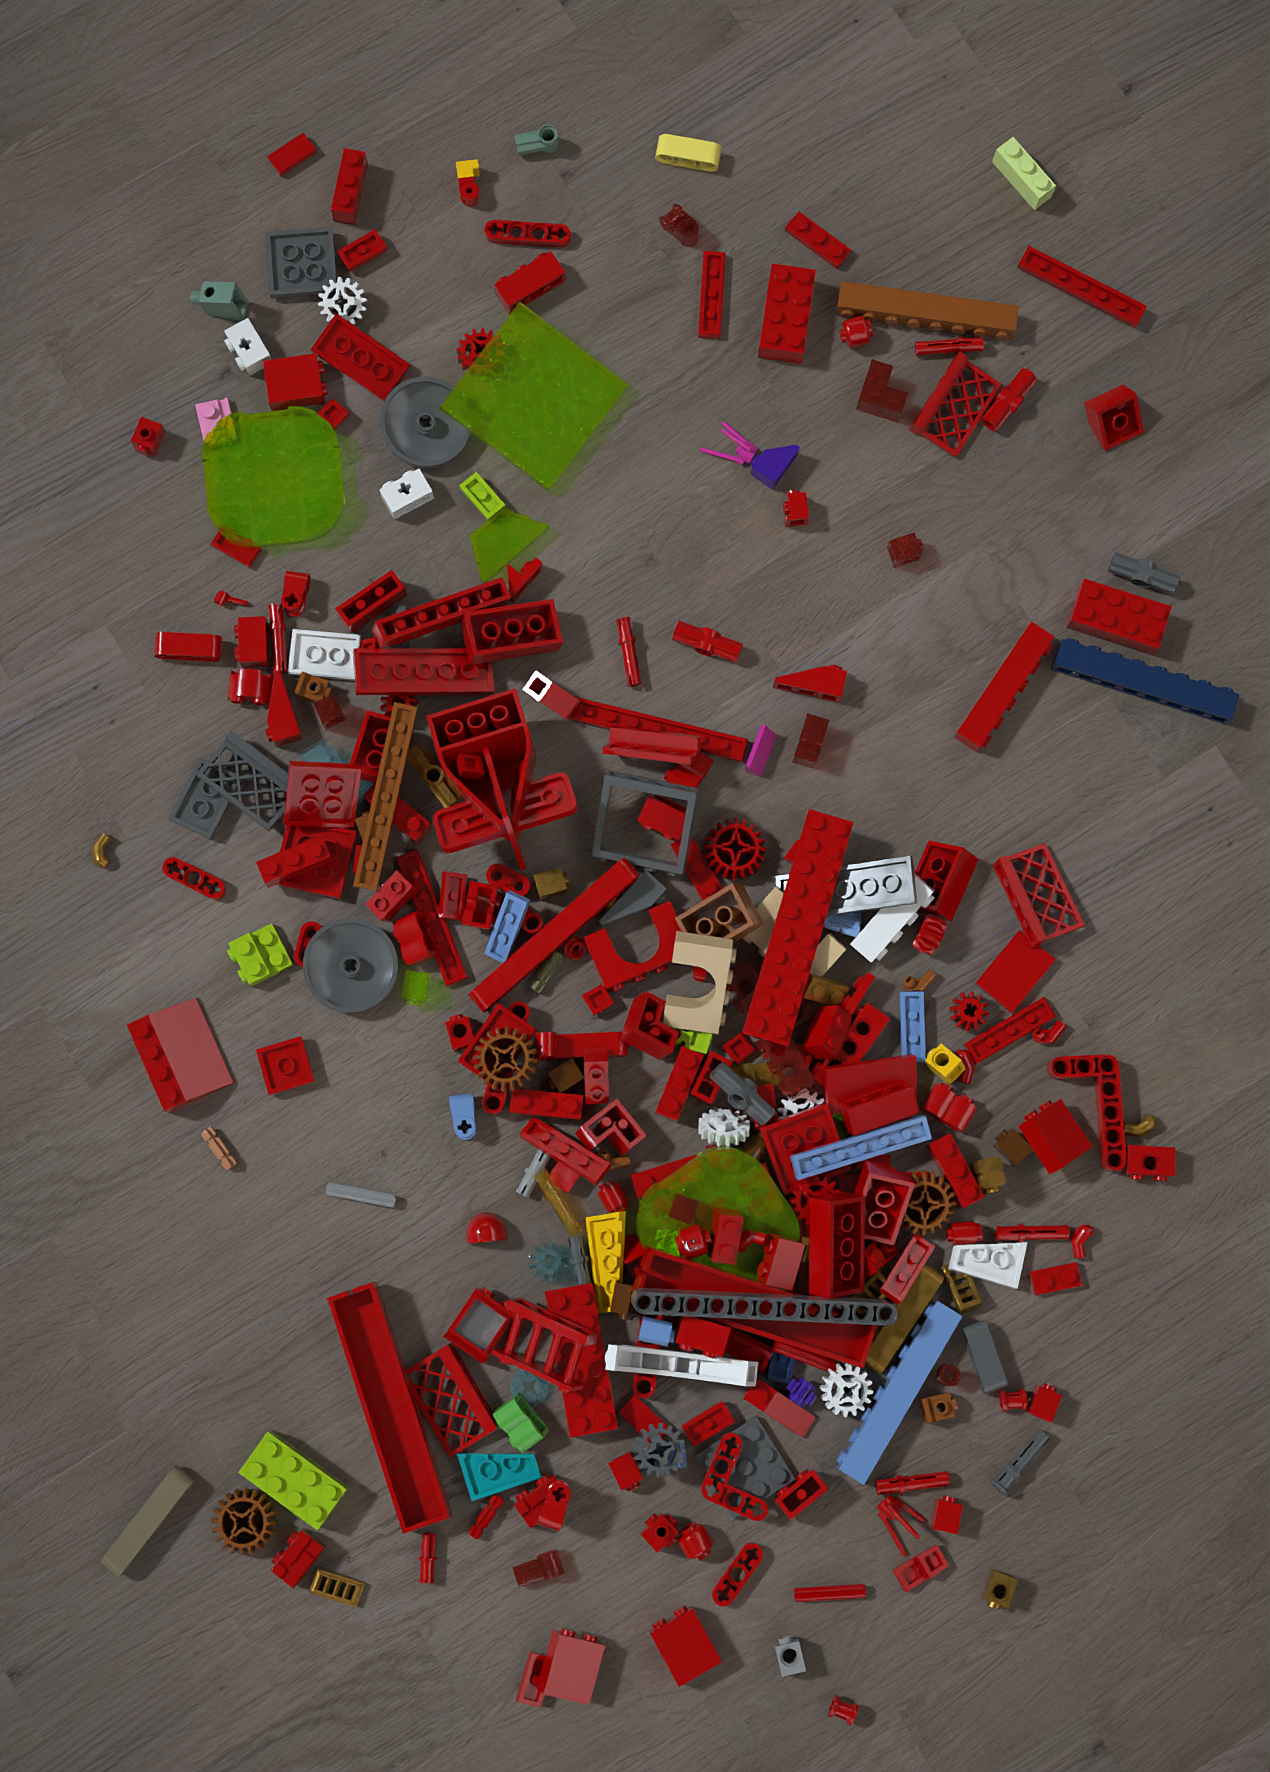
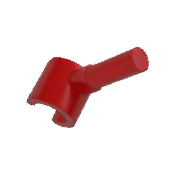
M225 591L217 592L214 598V602L222 607L225 606L227 601L247 606L248 602L234 598Z
M694 966L693 979L704 982L707 970Z

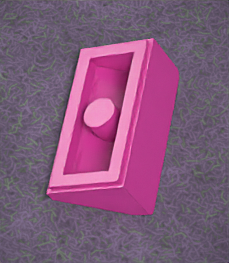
M762 724L760 726L745 767V772L759 777L762 776L776 739L775 733L766 725Z

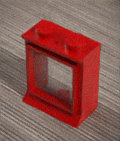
M485 1287L481 1290L478 1288L474 1290L443 1336L481 1364L486 1362L492 1349L496 1347L514 1320L513 1312L505 1309L507 1302L503 1300L500 1304L493 1299L495 1294Z

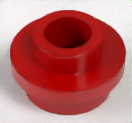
M578 936L571 937L565 942L563 952L570 959H580L586 952V944Z

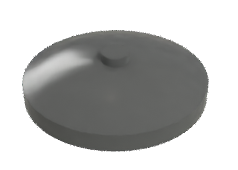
M416 377L402 382L389 393L382 406L380 429L386 446L399 460L418 468H435L449 463L462 452L470 435L471 415L465 399L452 385L433 377Z
M340 919L322 927L308 943L303 958L304 978L313 996L326 1007L343 1013L362 1012L379 1004L391 991L398 972V958L392 941L379 927L361 919Z

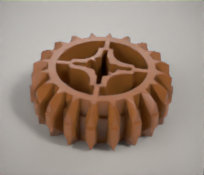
M505 1027V1034H501L500 1029L496 1028L497 1036L493 1037L490 1031L487 1032L490 1040L487 1042L484 1038H480V1042L484 1047L476 1046L475 1050L480 1052L481 1055L473 1056V1060L480 1061V1063L474 1065V1069L483 1070L478 1073V1078L487 1076L484 1080V1085L487 1086L493 1081V1090H496L498 1084H501L502 1092L506 1091V1085L509 1084L511 1091H515L514 1083L518 1082L521 1088L524 1087L521 1079L524 1077L527 1081H530L531 1077L526 1073L528 1071L535 1073L536 1069L531 1067L530 1064L538 1063V1059L530 1058V1056L537 1054V1050H528L533 1045V1041L524 1043L527 1035L524 1033L518 1038V1029H515L513 1035H510L509 1027ZM505 1040L515 1042L506 1050H501L494 1046L495 1043ZM520 1047L525 1053L523 1069L514 1061V1057ZM488 1050L497 1059L491 1072L486 1067ZM496 1052L503 1056L511 1054L512 1057L509 1059L512 1060V1065L508 1063L500 1065L501 1059ZM505 1069H510L517 1073L516 1076L507 1079L496 1077Z
M922 1170L921 1176L918 1177L914 1171L912 1172V1180L915 1181L914 1188L918 1187V1192L910 1197L907 1207L917 1209L920 1220L912 1218L905 1212L902 1223L904 1222L903 1228L907 1230L911 1227L913 1234H916L920 1228L922 1235H926L929 1228L931 1233L934 1234L935 1226L938 1225L941 1230L944 1228L941 1223L943 1220L950 1223L951 1220L947 1214L953 1215L955 1213L954 1209L950 1207L956 1205V1201L950 1199L955 1193L953 1190H949L951 1187L949 1182L943 1183V1176L940 1175L936 1178L935 1172L931 1171L927 1177L926 1171ZM927 1185L937 1188L941 1192L942 1199L930 1196ZM925 1196L926 1200L928 1201V1204H926V1206H924L922 1209L921 1205L919 1204V1201H921V1199H924ZM933 1209H939L934 1216L929 1218V1213Z
M246 1487L243 1490V1495H241V1491L237 1488L234 1490L235 1498L228 1492L225 1494L228 1502L222 1499L218 1501L222 1509H213V1513L219 1515V1518L211 1519V1523H218V1527L213 1528L212 1533L219 1531L221 1534L215 1539L216 1542L222 1539L226 1541L222 1545V1549L232 1545L230 1549L231 1554H234L237 1548H239L240 1556H244L247 1548L249 1554L253 1555L255 1553L254 1546L259 1551L263 1550L264 1546L261 1541L269 1544L271 1539L267 1534L275 1535L276 1533L274 1529L270 1528V1525H277L278 1521L271 1520L270 1517L276 1515L277 1511L269 1512L268 1510L274 1503L270 1501L265 1505L263 1501L267 1498V1495L263 1494L258 1499L259 1490L257 1489L252 1492V1495H249L250 1490ZM240 1501L253 1503L252 1507L246 1512H242L232 1506ZM259 1509L264 1520L262 1530L259 1529L255 1522V1515ZM227 1513L230 1514L229 1517L234 1521V1527L230 1534L226 1528L225 1520ZM251 1513L248 1517L250 1525H246L237 1531L241 1526L239 1518H243ZM243 1531L251 1535L254 1534L257 1537L249 1542L236 1540L237 1536Z

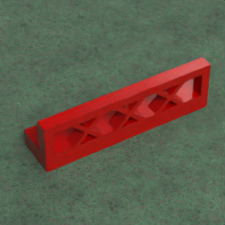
M611 726L609 743L603 746L602 754L691 765L700 756V736Z

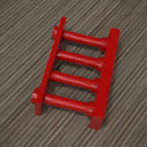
M521 1297L508 1299L505 1309L513 1312L514 1316L505 1347L492 1349L491 1354L498 1357L499 1361L504 1364H513L559 1386L558 1389L564 1393L570 1394L573 1391L582 1390L584 1384L575 1381L574 1376L583 1347L596 1344L599 1334ZM528 1319L533 1321L534 1328L526 1354L523 1356L514 1350L523 1320ZM547 1328L553 1331L554 1337L544 1366L534 1361L543 1329ZM567 1337L573 1340L574 1346L565 1375L554 1371L563 1338Z

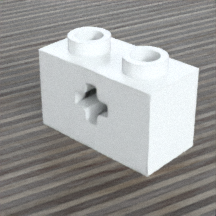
M248 318L224 330L227 337L224 342L229 351H235L238 356L235 358V361L241 371L245 369L248 375L251 376L264 369L263 361L271 360V357Z
M420 469L407 471L402 475V478L395 482L392 480L385 483L379 490L381 498L394 520L434 499L433 491ZM406 490L407 492H409V494L406 495L402 491Z

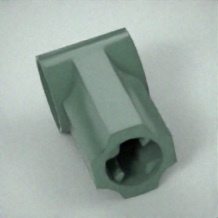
M544 125L537 131L514 135L518 156L540 151L553 153L559 147L558 132L552 125ZM547 137L553 138L551 141L544 140Z

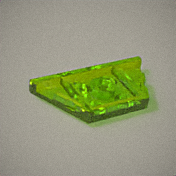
M502 507L475 530L469 538L482 583L488 582L507 565L506 563L509 564L549 529V525L545 522L540 523L532 520L524 514H516L513 510Z

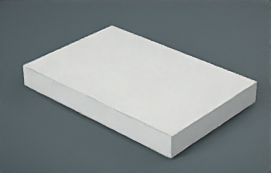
M293 629L288 675L300 676L303 671L319 678L355 681L353 649L361 648L362 636Z

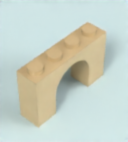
M778 886L756 908L764 925L743 937L749 944L754 942L759 947L757 951L763 957H765L784 893ZM829 933L817 946L810 970L811 974L823 977L847 950L832 934Z
M676 931L672 962L698 966L707 970L713 976L716 985L709 994L700 998L667 995L663 1024L673 1028L713 1034L719 1033V1027L725 1025L726 1012H722L723 1005H728L730 991H726V984H731L733 970H729L730 962L735 963L737 949L732 948L733 939Z

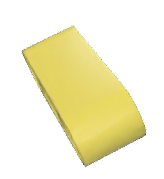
M662 134L658 139L655 159L663 164L714 172L718 170L722 147L715 142Z

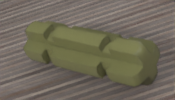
M555 951L548 957L549 961H545L536 975L537 979H533L529 987L534 992L540 994L543 991L545 982H549L557 970V964L560 965L563 961L564 956L558 951Z

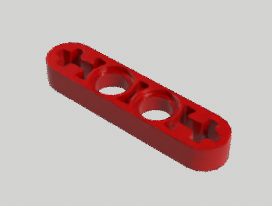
M490 220L484 227L485 237L491 243L561 248L567 246L571 240L570 229L563 224ZM493 228H497L498 232H496V235H492L491 231ZM504 228H507V237L504 236ZM515 228L521 229L523 232L518 238L510 234ZM536 230H542L545 236L542 239H536L532 234ZM548 231H551V233H552L551 239H549V232H548ZM559 232L564 234L562 240L558 239Z

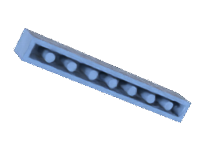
M934 1301L933 1304L928 1303L922 1313L925 1316L920 1325L917 1323L910 1333V1336L913 1337L908 1346L904 1344L898 1354L900 1358L896 1367L892 1365L885 1376L888 1381L884 1387L880 1386L873 1396V1399L876 1400L872 1408H866L861 1417V1420L864 1422L859 1430L857 1428L853 1430L848 1439L851 1444L847 1451L843 1449L836 1460L839 1463L837 1466L839 1470L863 1485L962 1318L960 1314L939 1301Z

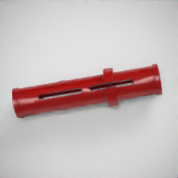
M960 336L957 339L915 341L916 356L959 352L964 354V352H983L984 350L983 337L963 339Z
M278 603L268 605L270 616L268 631L271 632L273 673L276 670H280L281 674H285L288 672L285 630H287V627L284 624L283 605L279 604L278 606Z
M622 617L616 619L619 632L618 645H621L627 686L636 687L642 685L635 650L636 637H633L630 617Z
M1017 1223V1226H996L995 1236L997 1241L1068 1240L1069 1227L1068 1225L1024 1226L1023 1223Z
M947 1470L912 1476H902L900 1474L896 1475L895 1478L875 1480L878 1496L889 1493H899L901 1495L905 1494L906 1491L950 1486Z

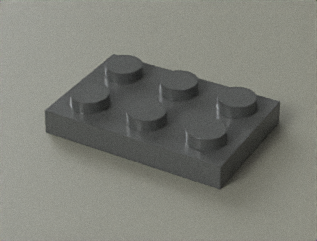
M200 757L168 819L212 840L230 802L196 777V773L207 762V760ZM219 767L209 768L204 775L209 779L220 778ZM222 768L223 778L237 777L235 773ZM237 781L224 782V790L227 793L236 792L238 789Z

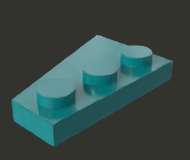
M457 1453L471 1501L541 1478L534 1453Z

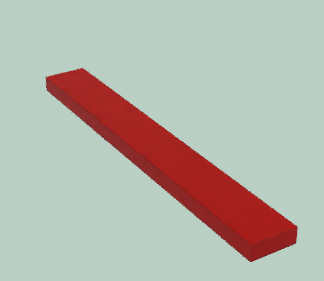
M576 697L580 700L579 704L568 718L571 721L610 730L611 726H621L700 736V752L742 763L748 743L746 738Z

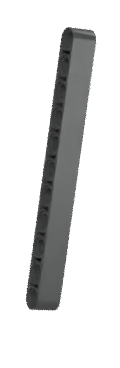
M638 1288L631 1295L633 1307L641 1314L866 1325H891L897 1320L898 1316L896 1307L883 1299L845 1297L829 1299L820 1296ZM641 1296H649L647 1305L643 1307L638 1306L637 1302ZM673 1297V1304L670 1307H662L664 1298ZM690 1298H697L696 1307L688 1309L686 1306L687 1301ZM721 1299V1307L717 1310H712V1301ZM740 1300H745V1308L741 1311H736V1303ZM769 1301V1309L766 1312H760L759 1307L761 1303ZM789 1302H793V1310L790 1313H784V1306ZM816 1303L818 1306L817 1311L814 1314H808V1307ZM840 1304L841 1312L833 1316L832 1308ZM860 1306H865V1313L860 1317H856V1309ZM888 1307V1315L880 1318V1310Z

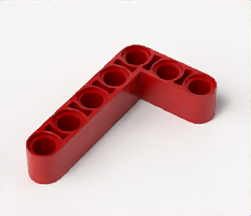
M1109 1054L1060 1056L1054 1058L1047 1065V1073L1051 1078L1056 1080L1094 1078L1101 1166L1108 1172L1121 1170L1126 1165L1127 1159L1120 1069L1117 1058ZM1103 1060H1107L1111 1064L1110 1072H1105L1102 1069L1101 1062ZM1079 1061L1087 1064L1088 1070L1086 1073L1079 1071L1077 1067ZM1056 1062L1063 1064V1074H1058L1055 1071L1054 1064ZM1105 1083L1113 1088L1111 1096L1103 1092ZM1107 1107L1114 1110L1115 1116L1113 1119H1108L1105 1116V1109ZM1108 1131H1113L1116 1134L1115 1143L1107 1140ZM1111 1154L1118 1158V1165L1116 1167L1109 1164L1108 1158Z

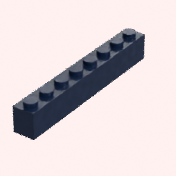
M1071 638L1062 639L1058 645L1052 671L1227 725L1233 719L1239 694L1233 692L1234 690L1229 687H1215L1209 681H1196L1190 679L1187 674H1174L1161 666H1148L1142 660H1129L1123 658L1124 656L1120 653H1107L1101 651L1100 647L1081 645L1079 641Z

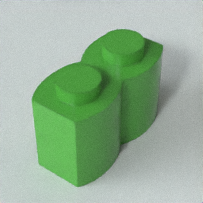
M520 1393L498 1407L493 1413L495 1424L499 1429L504 1430L508 1434L511 1445L522 1453L542 1440L549 1432L543 1420L533 1411L529 1402Z

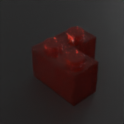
M871 360L856 410L899 423L908 393L887 386L893 365Z

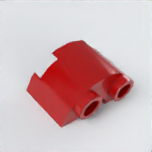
M239 669V673L231 670L227 700L234 704H243L244 700H253L255 705H267V703H270L274 675L261 674V670Z
M470 881L462 926L493 930L497 920V916H494L495 908H500L502 895L497 894L498 886Z

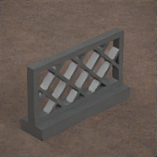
M231 730L225 737L226 740L196 773V777L269 832L284 815L285 803L275 804L274 793H286L288 773ZM228 749L234 754L235 761L221 762L220 756ZM249 765L253 769V775L239 776L238 766ZM236 766L237 777L223 778L222 767ZM219 767L220 778L209 779L204 775L209 768ZM266 778L271 782V789L257 790L256 779ZM254 780L255 790L241 792L240 781ZM237 781L238 792L227 793L224 790V782ZM272 793L273 804L259 806L258 795ZM255 795L256 806L246 807L242 804L241 796ZM273 809L274 817L267 823L260 818L259 810Z

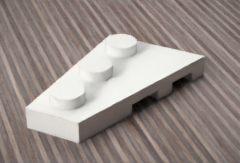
M1028 1242L953 1246L948 1269L1011 1289H1018Z

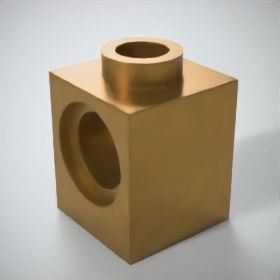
M561 867L533 875L540 901L567 893L566 886H569L570 882L567 872L562 873Z
M991 1568L982 1597L988 1600L986 1605L1001 1610L1002 1606L1009 1609L1018 1579ZM999 1584L1004 1585V1594L1001 1597H995L993 1593L995 1586Z

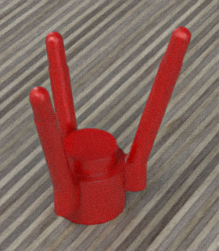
M889 1494L877 1505L876 1508L880 1511L877 1515L884 1522L902 1556L905 1557L907 1553L888 1518L892 1521L896 1517L916 1539H919L920 1535L899 1514L902 1511L900 1508L921 1522H924L925 1518L904 1504L897 1496L893 1498Z

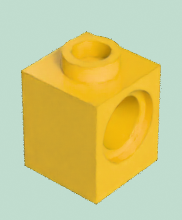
M943 1044L933 1048L925 1059L928 1068L949 1086L965 1070L962 1060ZM941 1061H949L945 1066H938Z

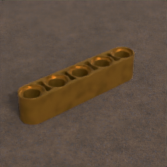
M925 1263L903 1301L899 1305H895L898 1312L897 1320L891 1325H882L874 1336L865 1365L879 1375L883 1372L943 1282L945 1276Z

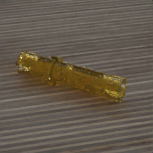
M545 1168L533 1177L542 1189L544 1199L550 1202L569 1236L574 1237L579 1234L578 1231L582 1232L583 1228L560 1193L561 1188L555 1185L547 1172L548 1170Z

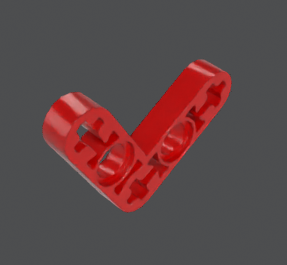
M726 1433L722 1436L701 1485V1493L708 1501L753 1521H762L768 1514V1506L765 1501L727 1484L742 1449V1440L736 1433ZM735 1437V1442L738 1446L737 1448L732 1447L729 1455H734L733 1459L730 1460L727 1456L719 1455L720 1450L723 1452L727 1450V1445L724 1443L725 1440ZM720 1459L726 1460L729 1465L727 1472L723 1474L716 1472L714 1467L715 1463ZM713 1473L719 1478H724L723 1483L718 1480L716 1484L719 1492L708 1496V1490L705 1487L707 1485L711 1486L714 1478H709L710 1474ZM733 1492L740 1494L742 1499L741 1503L735 1507L729 1505L727 1501L729 1494ZM746 1497L751 1498L748 1503L753 1506L761 1503V1508L764 1510L763 1513L753 1516V1511L747 1507L745 1512L741 1511L745 1505Z

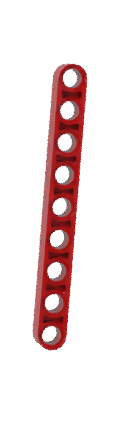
M625 857L619 860L468 994L471 1000L483 1013L491 1009L569 938L575 935L635 882L640 876L638 871Z

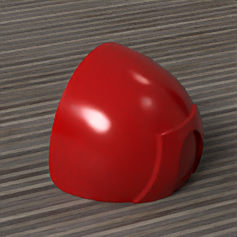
M491 1212L477 1214L468 1224L466 1230L467 1244L507 1240L505 1223L498 1215Z

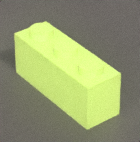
M1014 137L996 149L992 162L1034 210L1052 197L1056 185Z

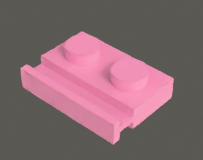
M227 397L219 401L213 400L195 404L206 449L226 445L230 442H238Z

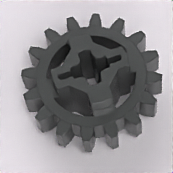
M658 1423L657 1429H655L653 1424H649L648 1432L641 1429L640 1432L643 1436L641 1438H634L639 1444L632 1447V1450L638 1451V1455L634 1456L633 1459L641 1461L638 1468L646 1467L647 1475L655 1471V1477H660L661 1471H663L665 1476H669L670 1468L677 1471L678 1468L675 1464L677 1462H684L679 1456L686 1453V1450L680 1449V1445L685 1443V1441L677 1439L680 1432L672 1433L671 1425L663 1429V1423ZM659 1433L667 1435L672 1441L666 1442L662 1440ZM650 1437V1444L646 1450H643V1446L646 1439ZM657 1443L659 1446H669L661 1452V1457L659 1454H649L656 1449ZM672 1450H675L673 1459L670 1463H668V1456ZM652 1458L656 1460L659 1467L652 1466L646 1459Z

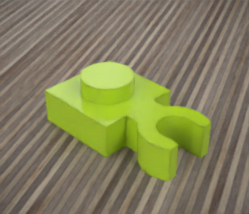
M673 1028L681 1033L675 1045L685 1043L684 1047L708 1056L714 1036L713 1033L693 1030L685 1032L684 1029Z

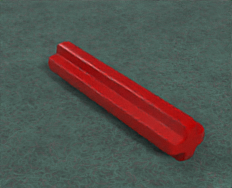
M776 1340L774 1342V1352L828 1372L829 1368L833 1371L837 1370V1361Z
M864 1584L794 1589V1600L796 1602L866 1597V1586Z

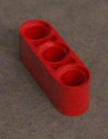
M157 632L154 657L164 660L218 662L221 660L222 637L215 634Z

